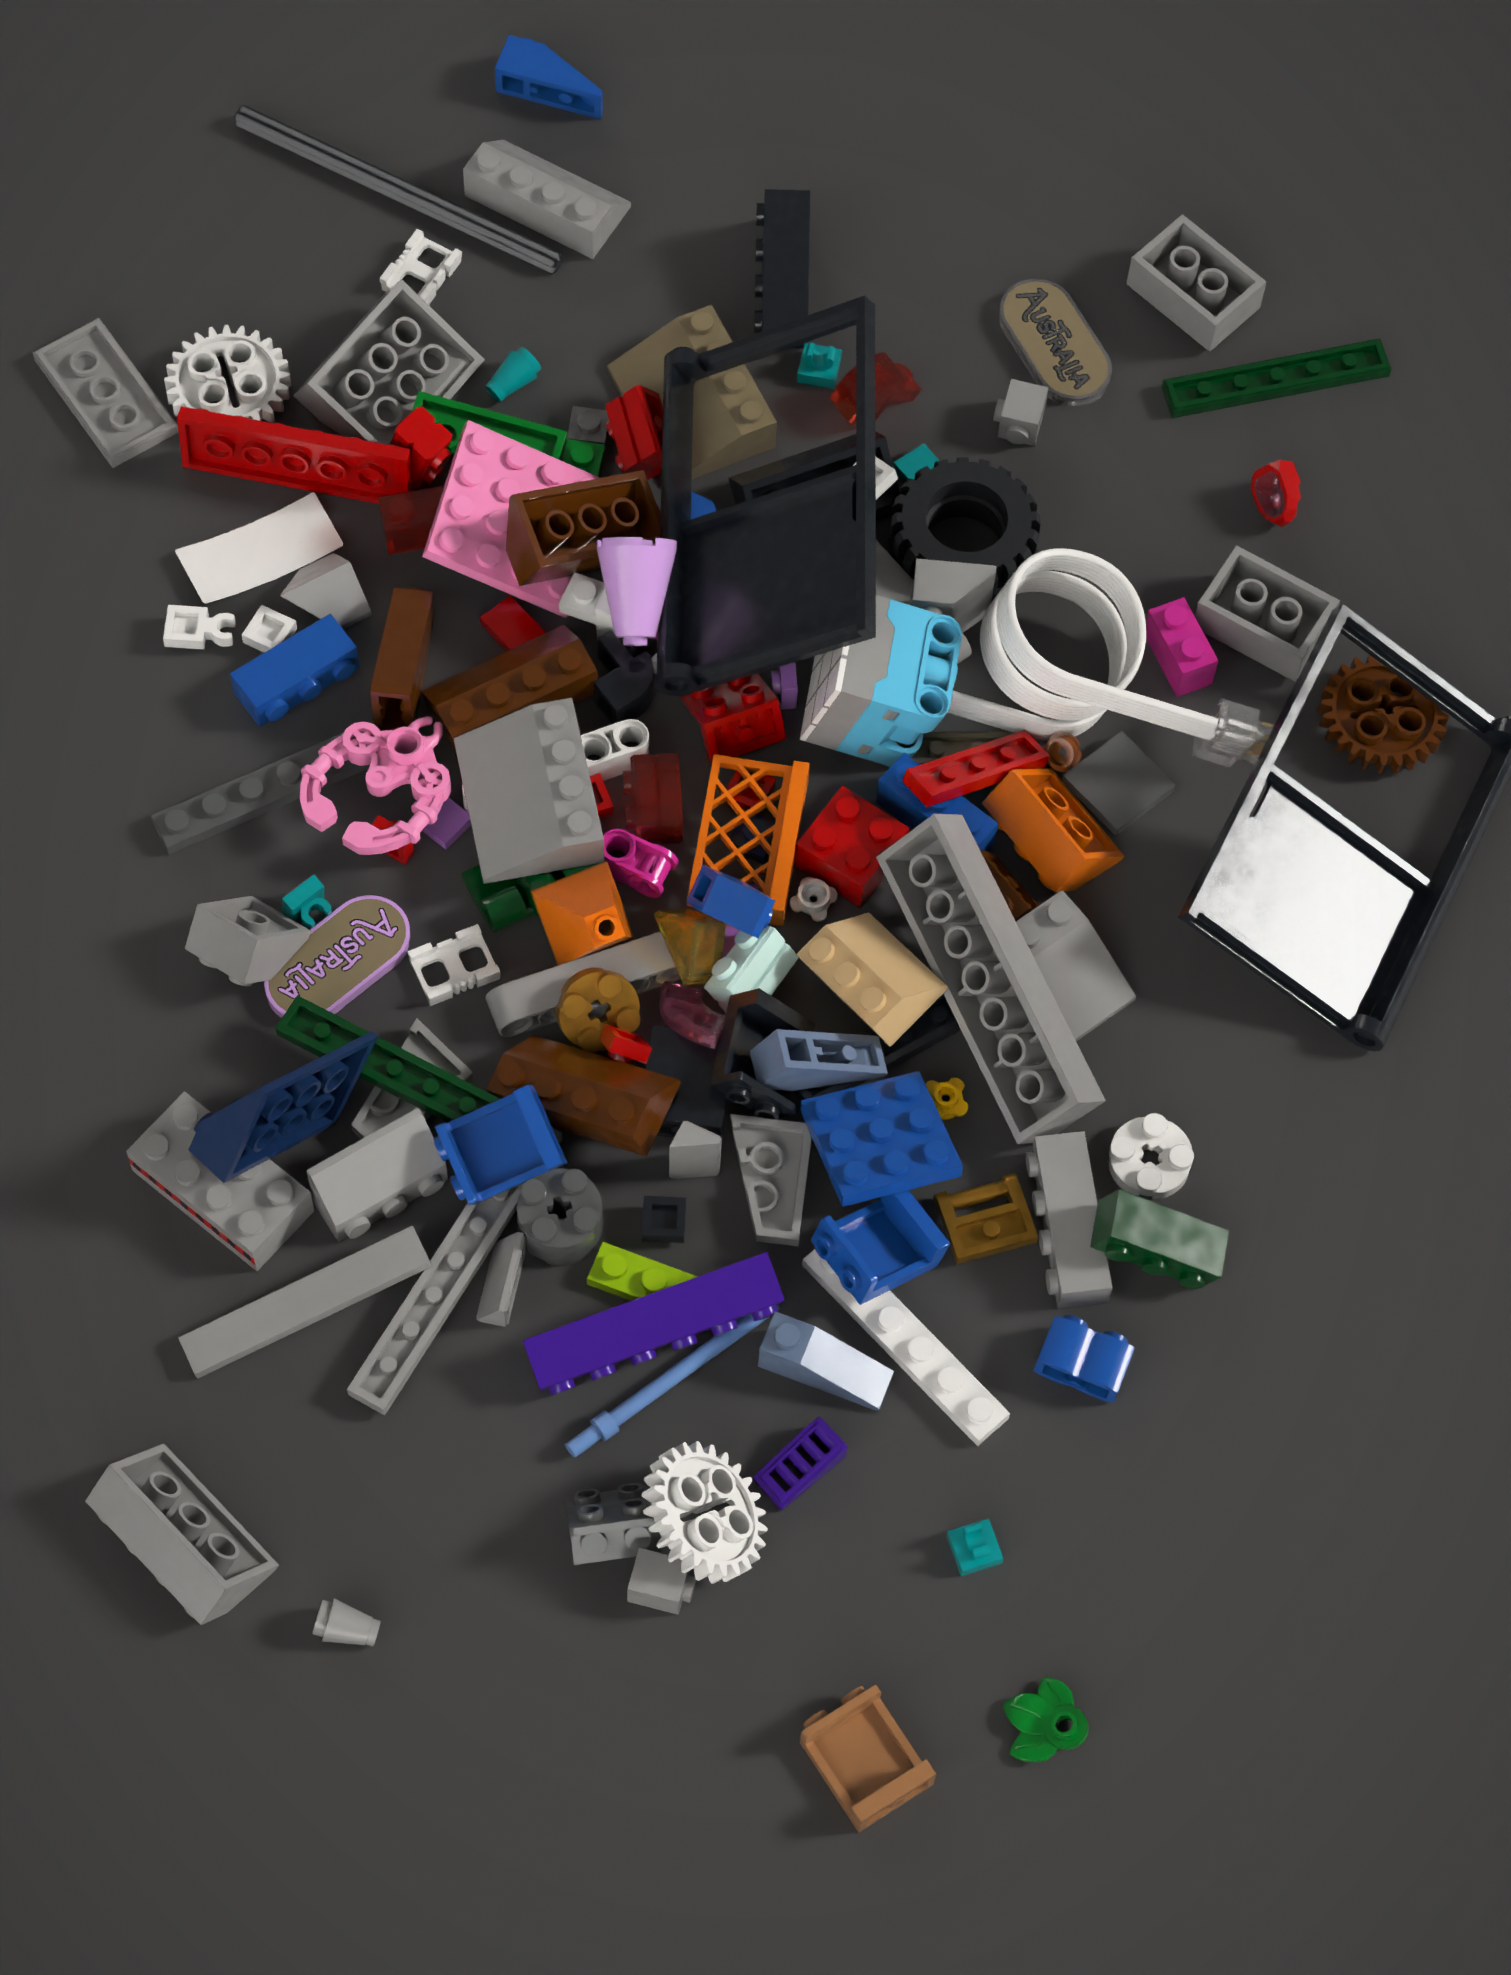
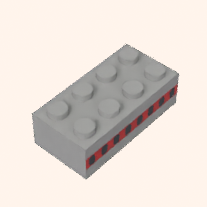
M184 1091L126 1151L131 1169L244 1262L258 1271L314 1212L311 1192L270 1159L223 1183L188 1150L196 1134L194 1131L195 1125L210 1111Z

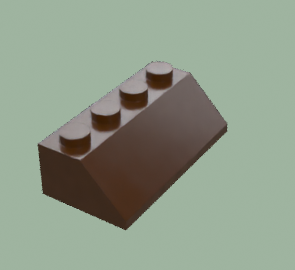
M644 470L512 494L509 497L506 552L519 586L573 576L574 572L583 574L601 570L597 553V540H602V538L643 537V540H652L653 544H655V538H660V511Z
M562 625L422 691V695L436 721L443 724V734L457 758L454 738L533 704L572 698L573 704L594 694V681L598 680V671L580 638L565 625Z
M532 1035L503 1053L486 1091L502 1099L513 1094V1091L526 1085H534L552 1127L647 1157L681 1082L679 1079Z

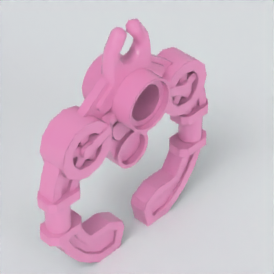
M430 716L416 719L408 727H399L395 730L380 731L375 724L365 721L357 722L347 727L343 735L318 750L319 756L311 765L306 764L301 769L303 777L300 784V803L306 823L321 832L336 823L338 816L333 802L321 795L320 792L321 788L327 783V778L324 774L330 767L333 766L336 769H340L344 762L349 760L351 763L359 766L370 765L365 779L367 790L373 796L383 797L401 785L411 784L412 795L416 801L411 806L414 815L407 823L398 820L394 826L384 830H379L368 822L354 821L349 824L342 837L343 845L359 855H374L399 849L409 843L416 844L420 840V832L426 825H432L437 821V815L441 810L443 802L449 798L452 792L449 771L442 764L437 763L433 748L443 736V724L435 722L433 734L427 737L422 736L419 729L430 726L433 723V718Z

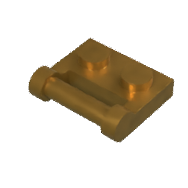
M1015 1173L1001 1176V1181L952 1194L944 1191L933 1195L936 1212L942 1221L947 1239L950 1242V1248L956 1265L1037 1243L1038 1234ZM1006 1197L1009 1200L1007 1204L956 1217L954 1211Z

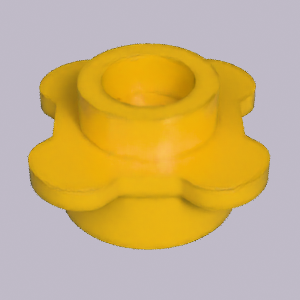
M954 1077L948 1082L941 1083L930 1080L925 1084L941 1119H951L955 1116L961 1117L967 1113L968 1104L963 1100L962 1094L965 1085L961 1079ZM946 1095L950 1100L943 1101L942 1097Z

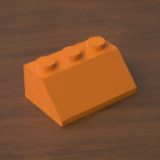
M1052 768L1011 770L982 802L990 813L989 817L999 823L998 829L1005 831L1015 843V851L1034 866L1039 873L1038 878L1041 883L1054 892L1061 890L1075 891L1125 857Z

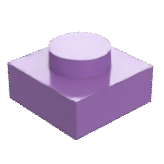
M795 662L780 666L778 670L771 671V690L774 694H779L780 709H795L797 706L798 685Z

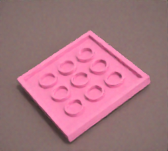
M468 420L463 426L422 557L567 618V614L559 612V602L572 576L523 586L518 584L506 552L509 497L512 494L598 479L599 477Z

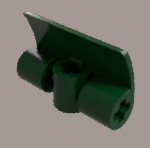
M599 863L483 884L480 865L462 872L461 875L481 915L492 932L496 933L536 914V916L540 917L530 891Z

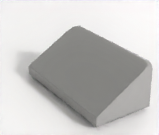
M683 1121L670 1145L669 1177L672 1179L718 1176L721 1164V1136L689 1121Z
M514 1233L495 1243L476 1316L479 1322L503 1327L509 1324L526 1254V1237L524 1233Z

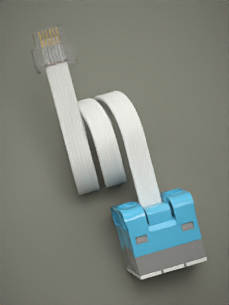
M1054 548L1035 553L1020 564L987 608L980 629V646L983 660L994 682L1014 702L1044 717L954 691L953 687L958 671L957 663L962 639V630L959 623L948 615H941L876 595V637L815 656L800 740L891 767L904 753L912 758L922 744L924 733L934 730L947 713L1013 733L1026 730L1033 739L1048 741L1055 733L1078 736L1092 727L1107 710L1193 735V757L1231 767L1237 759L1255 764L1274 725L1259 720V709L1223 698L1218 702L1219 712L1212 717L1125 690L1139 669L1146 644V620L1140 598L1124 574L1104 559L1079 550ZM1057 571H1064V572H1068V573H1072V574L1081 576V577L1086 578V579H1088L1089 581L1093 582V583L1096 584L1097 586H1099V587H1100L1102 590H1104V591L1109 595V597L1113 600V602L1115 603L1116 607L1118 608V610H1119V612H1120V614H1121L1122 620H1121L1120 615L1118 614L1116 608L1114 607V605L1110 602V600H1109L1100 590H1098V589H1097L1096 587H1094L1092 584H1090V583L1084 581L1083 579H1080V578H1078V577H1075V576H1072V575H1069V574H1066V573L1057 572ZM1025 592L1049 593L1065 598L1085 610L1096 622L1105 639L1109 656L1108 683L1104 684L1071 674L1052 665L1040 656L1029 644L1020 628L1015 607L1016 595ZM1007 655L1009 656V658L1011 659V661L1013 662V664H1014L1027 678H1029L1031 681H1033V682L1036 683L1037 685L1041 686L1042 688H1044V689H1046V690H1048V691H1050V692H1053V693H1055V694H1058V695H1061V696H1064V697H1067V698H1063V697L1056 696V695H1053V694H1051V693H1048V692H1046V691H1044V690H1042V689L1036 687V686L1033 685L1032 683H1030L1028 680H1026V679L1014 668V666H1013V665L1011 664V662L1009 661ZM896 742L905 744V748L899 746Z

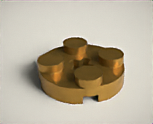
M597 967L587 968L570 977L561 989L562 995L559 998L558 1005L556 1004L555 1010L557 1023L565 1036L573 1044L585 1051L595 1053L607 1050L599 1040L605 1024L629 1032H634L640 1024L638 995L629 981L617 972ZM598 1000L602 1005L608 1003V1008L604 1011L605 1014L602 1017H588V1013L593 1010L592 1002Z

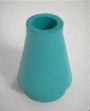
M519 347L516 351L511 350L496 373L484 387L492 398L501 403L509 395L536 380V374L541 370V366L527 349Z

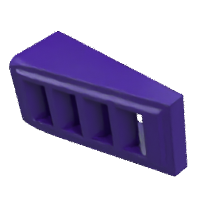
M818 1416L753 1477V1481L783 1511L846 1457L847 1445ZM817 1438L829 1452L825 1455L815 1445L813 1440ZM804 1449L817 1464L811 1467L799 1454L801 1450ZM788 1461H791L804 1475L800 1480L785 1466ZM775 1472L791 1487L787 1492L771 1477Z

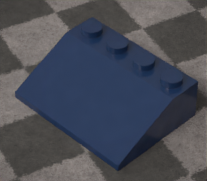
M371 1031L261 1086L250 1094L235 1099L216 1113H207L195 1125L194 1131L196 1134L188 1150L216 1177L225 1183L335 1125L378 1036Z

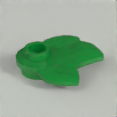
M1044 1677L1040 1682L1038 1695L1031 1693L1018 1694L1011 1697L1003 1705L1009 1721L1016 1729L1021 1731L1010 1749L1011 1756L1018 1760L1035 1763L1044 1762L1051 1758L1058 1749L1071 1750L1080 1746L1088 1735L1089 1725L1086 1716L1079 1708L1074 1706L1073 1694L1069 1687L1057 1679ZM1064 1720L1073 1722L1072 1728L1069 1731H1058L1060 1722Z

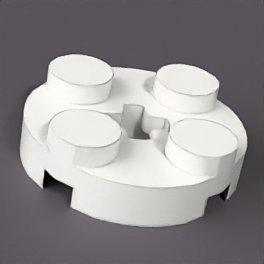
M1151 1113L1146 1117L1132 1119L1117 1130L1109 1149V1170L1114 1181L1124 1191L1136 1196L1141 1194L1153 1196L1152 1199H1162L1176 1193L1185 1184L1194 1159V1152L1188 1137L1176 1124L1167 1121L1160 1114ZM1143 1151H1156L1159 1154L1158 1161L1160 1164L1155 1166L1151 1161L1144 1164L1141 1161L1144 1155Z

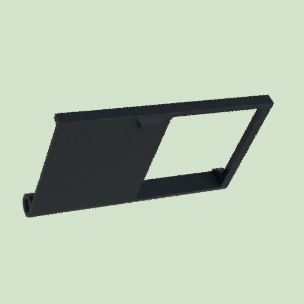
M865 295L700 354L689 347H677L665 355L660 538L677 541V550L658 625L656 688L660 692L671 696L691 694L876 637L875 304ZM856 325V465L691 519L693 388L695 382Z

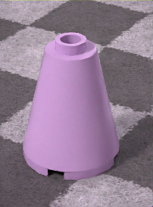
M612 537L597 540V553L615 637L623 638V645L647 646V639L656 637L677 550V541L655 538V544H653L652 540H643V537Z

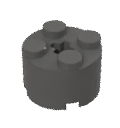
M556 1168L529 1179L522 1185L517 1201L518 1232L524 1233L526 1237V1251L533 1257L535 1255L553 1266L576 1264L587 1258L592 1252V1249L600 1240L603 1230L602 1200L598 1189L583 1171L579 1169ZM557 1215H563L565 1219L558 1220Z

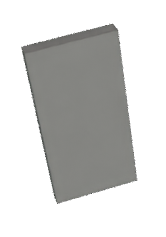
M100 318L33 352L34 361L112 468L178 433V424Z

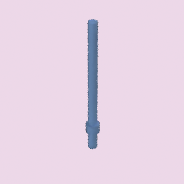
M752 1315L736 1320L737 1329L712 1337L610 1412L604 1410L591 1419V1425L565 1443L566 1449L572 1457L576 1458L599 1440L607 1441L619 1432L621 1424L768 1318L754 1322Z

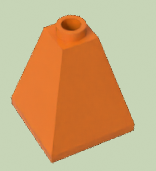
M606 861L530 891L557 966L635 938L610 867Z

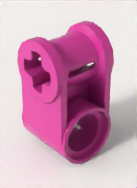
M612 829L603 835L604 862H608L613 879L634 888L645 896L659 898L664 891L662 884L669 871L675 870L679 863L676 855L669 849L658 844H652L630 834L626 830ZM618 850L625 853L626 856L615 858L608 853Z

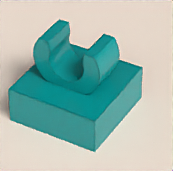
M811 342L805 343L797 373V382L834 389L841 362L842 349H837L833 346L815 345V343Z
M312 875L282 898V914L296 922L301 920L302 925L309 930L315 927V921L309 916L312 911L319 910L325 917L332 914L331 905L325 900L324 885L315 875Z
M989 1518L947 1532L946 1537L960 1576L1002 1564L1004 1558Z

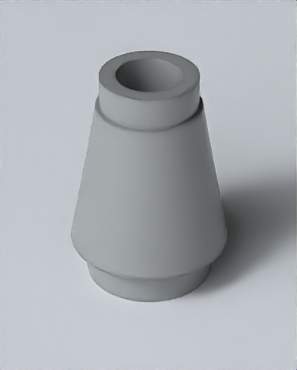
M335 1598L333 1602L322 1600L312 1634L322 1637L321 1642L369 1645L373 1647L381 1621L373 1619V1617Z

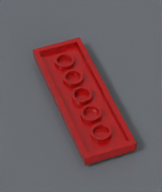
M180 407L177 424L183 468L409 510L413 499L411 449L394 444L365 441L357 437H344L323 433L319 430L290 427L281 423L258 421L243 416L215 413L201 408Z

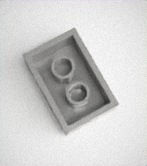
M1182 214L1131 257L1126 284L1210 352L1260 309L1266 281Z
M1236 545L1199 600L1195 618L1203 633L1296 682L1332 610L1339 606L1340 600Z

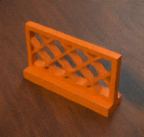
M713 755L688 896L703 862L707 867L719 871L737 859L748 874L741 881L747 884L754 881L762 893L775 900L769 924L783 926L795 861L796 843L799 838L809 781L810 763L794 761L793 766ZM720 768L737 770L744 780L727 791L718 779ZM766 775L783 777L782 787L768 797L756 783ZM750 786L761 801L744 812L733 797ZM717 788L721 795L715 799ZM779 799L777 810L773 803ZM727 801L738 817L720 827L712 817V810ZM767 808L776 819L775 825L760 833L749 818ZM744 823L755 838L737 849L726 833ZM711 826L715 832L708 835L709 827ZM773 836L772 844L770 846L766 840ZM720 838L731 854L713 864L705 853V848ZM760 844L769 855V861L754 870L743 855ZM766 873L765 884H764V882L761 880L760 876Z

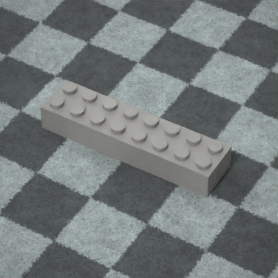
M958 814L931 815L876 858L932 972L948 987L943 994L1017 1144L1033 1143L1035 1136L1058 1134L1106 1100L963 816Z

